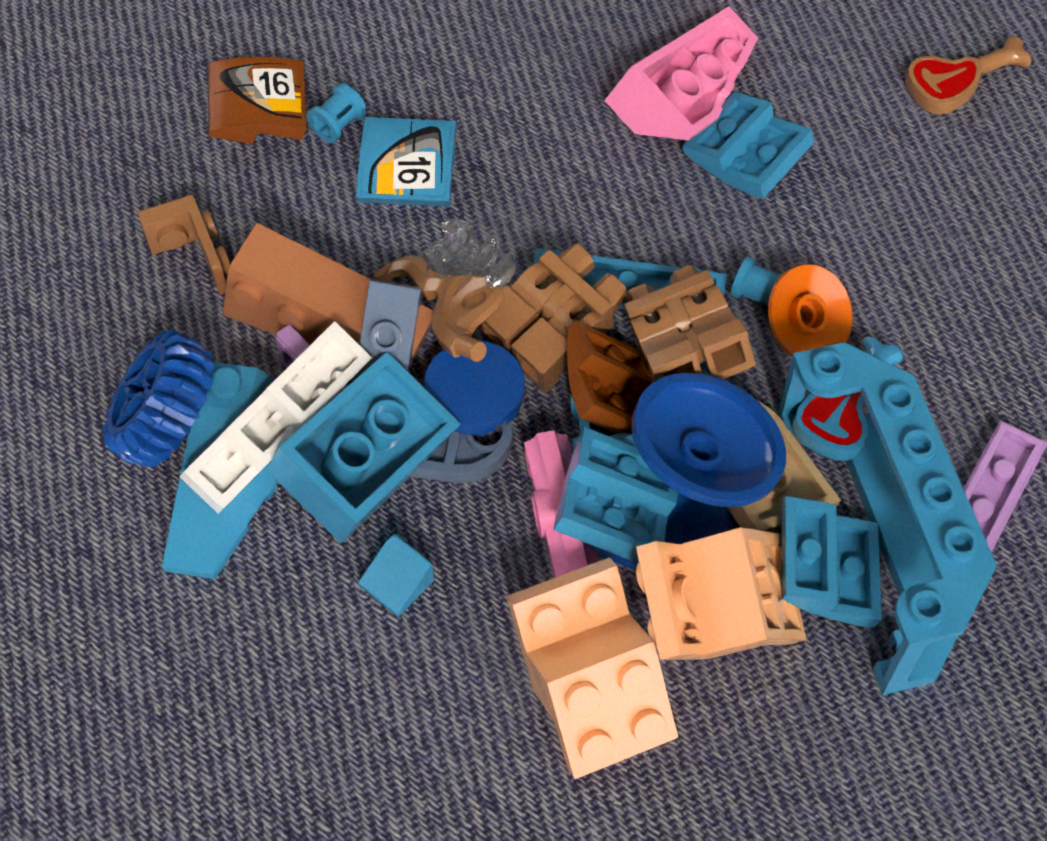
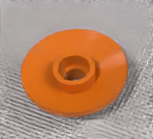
M810 264L793 267L783 273L772 288L768 303L770 327L778 344L791 357L796 352L843 342L847 343L853 322L852 306L845 287L829 270Z

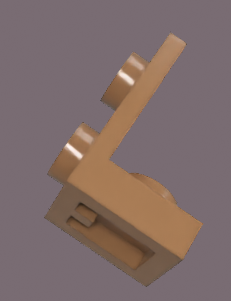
M193 194L137 212L152 255L166 250H174L198 240L219 295L225 294L226 280L224 275L228 274L230 262L223 245L214 248L211 239L217 238L218 235L209 210L199 211Z

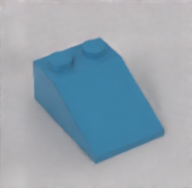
M386 352L280 445L267 471L342 544L450 437L461 423Z

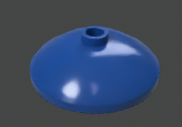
M697 373L668 375L649 385L635 405L632 414V434L639 454L661 481L687 498L720 507L745 506L767 496L782 477L786 465V447L778 425L769 412L755 398L727 381Z

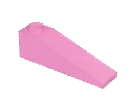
M728 6L631 66L604 101L634 134L689 141L719 118L723 110L721 107L735 86L734 82L739 72L745 66L758 37Z

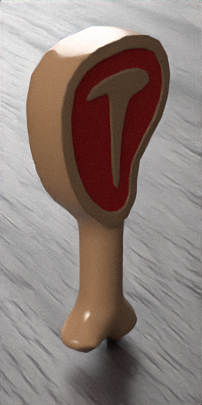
M1016 36L1008 37L1004 47L978 58L966 56L961 59L950 60L937 56H923L911 62L906 72L905 85L910 96L924 110L936 115L947 114L970 100L979 85L982 75L1006 65L1027 68L1031 64L1032 56L1023 49V40Z

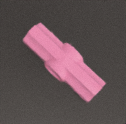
M555 430L537 433L534 438L524 442V452L528 474L534 490L531 495L538 534L540 538H545L553 575L556 578L600 560L597 552L588 543L553 530L561 493L572 459V452L567 434H559Z

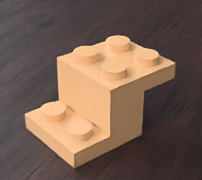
M740 527L683 544L655 541L636 547L639 563L636 566L637 581L643 593L646 594L651 615L648 621V633L655 643L660 660L710 659L764 645H789L807 640L800 608L782 599V534Z
M610 557L506 596L533 691L554 721L567 769L574 779L678 738L655 643L630 615L618 567Z

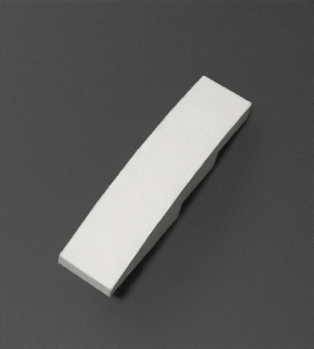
M334 321L180 475V478L219 514L273 459L278 447L316 415L372 357Z

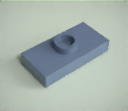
M375 279L369 281L360 346L372 358L355 375L354 380L386 352L408 372L410 371L423 288Z

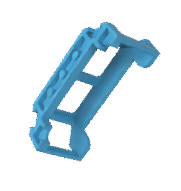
M845 342L793 353L777 414L785 423L787 430H790L793 435L794 415L803 402L806 389L812 394L824 398H834L861 392L869 410L867 417L865 416L868 424L867 441L855 458L845 462L868 520L878 523L879 547L899 595L894 611L899 629L892 631L889 637L892 649L896 648V653L887 660L876 662L872 670L882 695L934 683L957 637L964 633L997 567L995 559L914 375Z

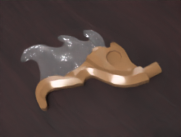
M450 219L440 223L442 231L447 232L438 243L415 256H404L392 261L376 271L373 276L375 280L390 282L397 276H407L412 279L416 287L423 288L422 294L428 301L437 299L432 316V329L443 349L454 358L463 356L474 362H479L485 357L487 348L483 342L472 338V334L476 327L494 313L502 302L504 293L501 288L511 280L516 266L510 252L505 254L502 263L494 265L498 257V247L493 236L489 234L484 245L474 246L475 234L471 225L466 220Z

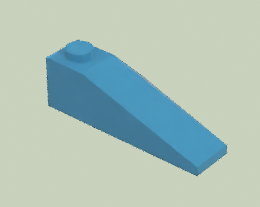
M213 362L214 372L211 375L213 384L207 391L206 396L208 400L201 407L199 412L200 418L194 421L191 432L188 434L180 475L276 380L274 377L255 367ZM271 461L219 514L179 478L162 563L164 572L216 579L248 532V523L263 501L265 499L269 501L278 488L277 480L267 471Z

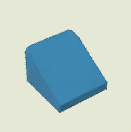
M393 534L384 543L358 584L391 613L399 617L434 581L433 566L426 558L397 535Z

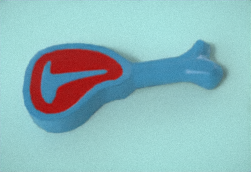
M865 337L863 339L862 346L866 353L891 365L899 364L902 361L903 352L900 346L895 344L883 345L874 337ZM857 392L834 398L819 397L811 393L803 400L794 415L792 430L795 437L804 446L821 456L839 461L855 458L863 449L868 437V424L862 409L865 405L862 393Z

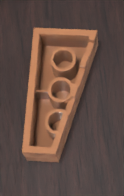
M256 223L228 267L223 316L273 334L290 324L309 345L335 321L360 345L368 287L371 279ZM421 304L410 367L432 325L434 311Z

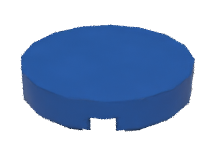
M481 341L486 345L487 351L485 357L479 362H474L463 356L454 358L446 350L441 351L432 359L425 372L424 388L461 423L455 432L468 435H484L495 431V427L502 425L505 421L507 425L517 416L524 403L525 375L518 360L504 347L488 341Z

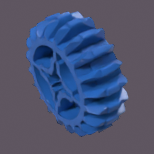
M174 330L162 331L155 338L150 339L145 349L138 351L136 359L131 365H128L123 379L119 380L116 393L111 397L112 403L106 412L107 421L103 425L104 444L108 446V449L118 454V458L132 465L136 463L142 467L149 466L153 468L160 462L167 460L172 450L180 448L181 441L185 435L190 434L194 421L200 418L199 412L202 405L208 400L206 394L213 384L211 378L214 372L212 353L199 343L198 340Z

